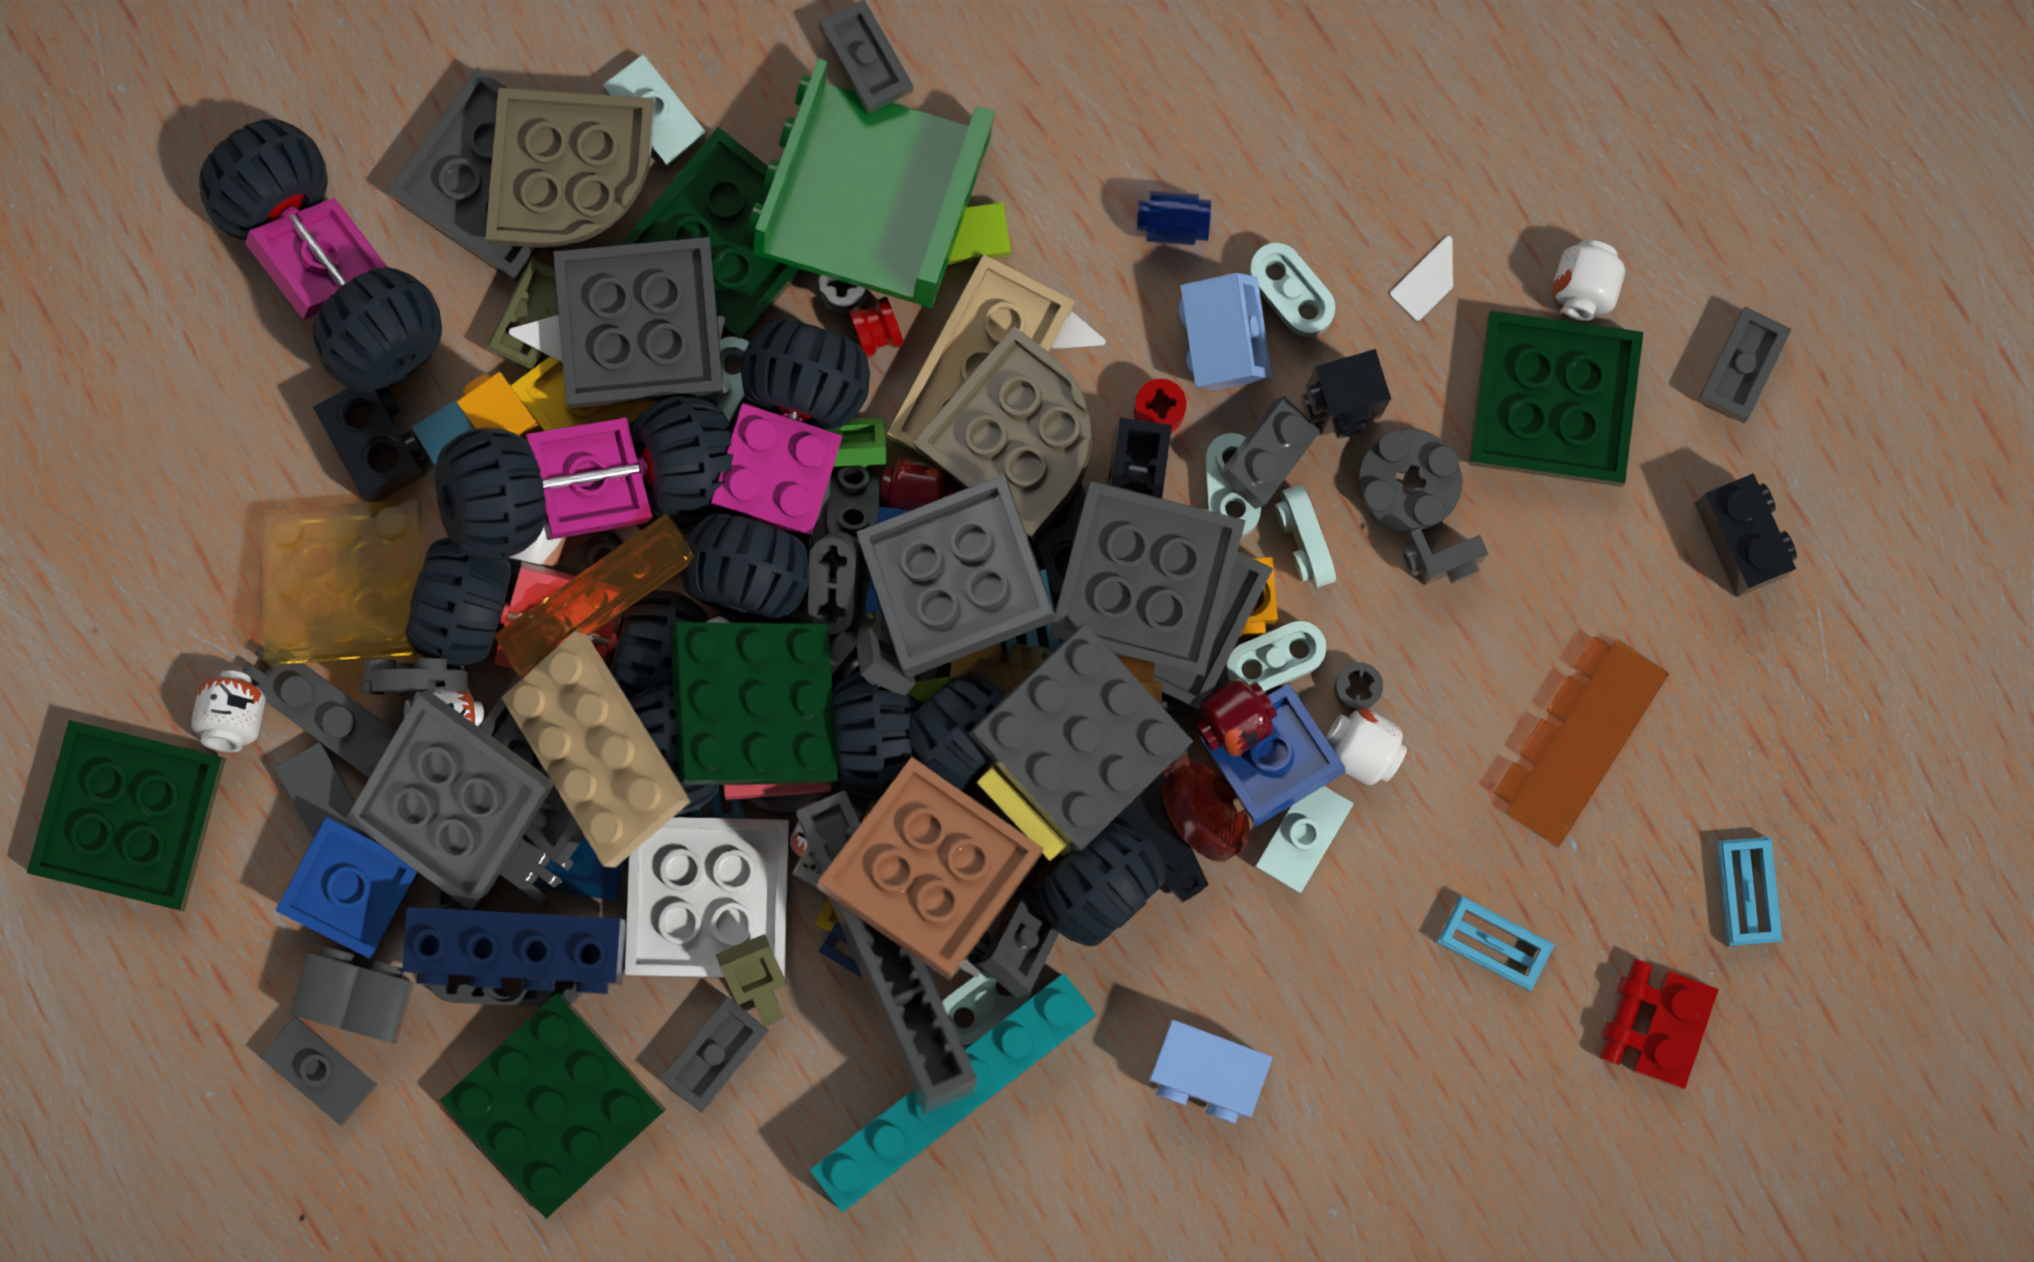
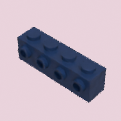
M407 907L402 972L417 974L416 984L448 986L449 976L470 977L469 987L502 989V979L523 980V990L555 991L556 981L575 982L576 993L608 994V984L622 985L626 921L621 918Z

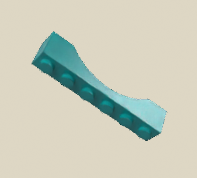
M1063 973L964 1050L977 1077L973 1094L924 1115L912 1090L812 1167L810 1172L841 1213H844L970 1113L1089 1023L1097 1014L1067 975Z

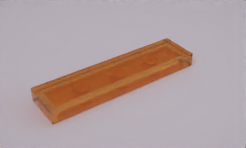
M666 513L495 634V638L516 674L523 678L573 632L585 633L589 636L686 568L695 556L674 520Z

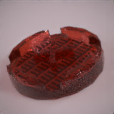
M1193 762L1189 766L1184 764L1167 775L1163 785V798L1166 810L1181 837L1197 853L1211 861L1226 862L1247 848L1250 839L1249 818L1244 809L1238 813L1236 806L1232 802L1237 797L1226 780L1218 772L1204 764Z

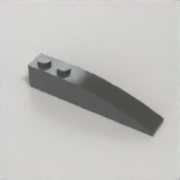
M846 791L796 810L798 821L821 877L861 825ZM829 896L865 985L923 1114L925 1115L973 1094L977 1077L924 962Z

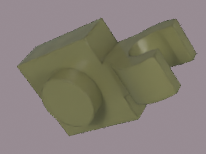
M765 934L716 954L720 968L737 1005L753 999L764 1026L784 1018L773 990L787 984Z

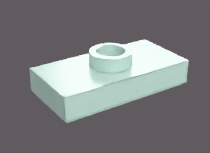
M641 55L603 85L608 95L654 98L655 113L652 150L667 168L707 138L706 131L644 55Z
M1326 786L1298 801L1288 810L1255 868L1300 895L1354 803Z

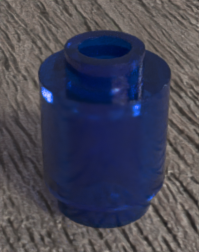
M1150 190L1148 201H1138L1136 231L1146 232V242L1195 245L1196 240L1208 241L1211 200L1199 199V194Z

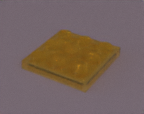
M418 499L261 510L264 660L267 665L420 654L409 644L406 638V626L411 611L410 604L419 572L422 571L421 507Z

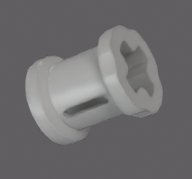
M820 275L819 284L822 301L832 313L847 316L849 309L863 307L867 298L866 288L851 284L846 297H838L835 287H839L840 281Z

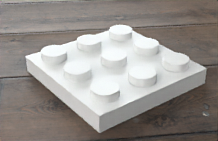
M673 817L629 855L625 975L725 978L716 954L765 934L785 978L790 821L776 819Z

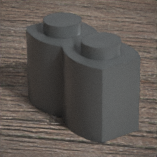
M323 946L321 956L307 953L289 1015L396 1044L414 986V982L402 979L404 975L402 968L374 960L372 970L351 965L354 957L353 954Z

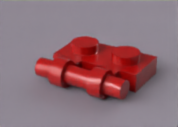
M1633 959L1628 976L1621 977L1617 993L1621 994L1613 1020L1612 1022L1606 1021L1601 1036L1606 1041L1600 1059L1620 1065L1625 1048H1631L1639 1051L1632 1072L1679 1089H1686L1719 989L1668 971L1665 972L1660 990L1647 985L1653 965ZM1641 1002L1653 1006L1645 1034L1632 1030Z

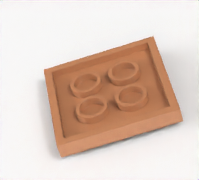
M911 757L819 879L817 888L950 980L1039 859L1044 848Z

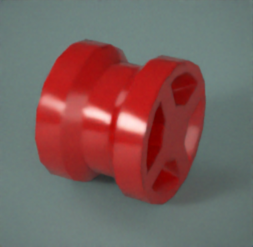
M887 296L877 299L873 307L865 310L859 307L848 310L857 341L866 353L867 358L875 356L877 350L888 345L897 348L904 345L898 322Z
M1157 378L1148 381L1140 388L1136 395L1133 414L1135 420L1172 425V434L1180 427L1186 413L1187 400L1184 391L1177 383L1169 379ZM1162 399L1166 400L1169 404L1173 403V405H1168Z

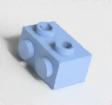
M1233 273L1180 285L1182 300L1179 302V317L1183 327L1187 330L1190 347L1186 355V365L1190 377L1195 381V387L1221 390L1272 379L1258 278L1241 273Z
M1171 1020L1148 1081L1159 1085L1156 1095L1185 1106L1188 1098L1192 1097L1209 1104L1206 1114L1236 1124L1239 1115L1245 1118L1252 1117L1273 1057L1181 1022Z

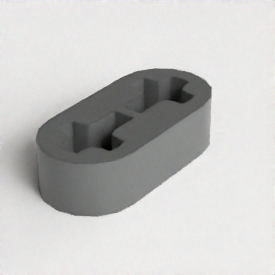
M841 531L827 534L817 541L811 549L808 589V612L812 623L828 624L829 634H839L849 628L859 617L862 589L861 547L855 538ZM834 546H837L838 555L847 557V561L838 567L837 577H834V561L830 558H825V553ZM834 589H836L837 606L845 608L846 611L837 620L833 619L831 610L824 609V604L832 599Z

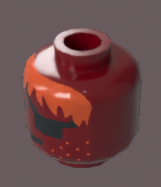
M901 458L897 460L893 468H885L879 507L911 511L955 494L957 484L948 483L947 474L930 461Z
M1234 679L1201 701L1199 712L1203 720L1195 726L1203 741L1212 752L1221 747L1226 754L1236 757L1259 744L1273 733L1272 719L1277 717V712L1264 690L1256 681L1248 684L1242 679Z

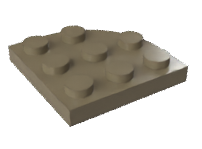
M498 88L485 235L487 244L538 248L562 247L588 240L616 223L634 203L646 180L652 149L655 113L654 98Z
M1013 326L916 438L913 445L917 451L965 489L1004 474L1010 485L1026 534L1034 542L1069 502L1084 478L1091 456L1092 425L1086 401L1072 374L1053 355Z

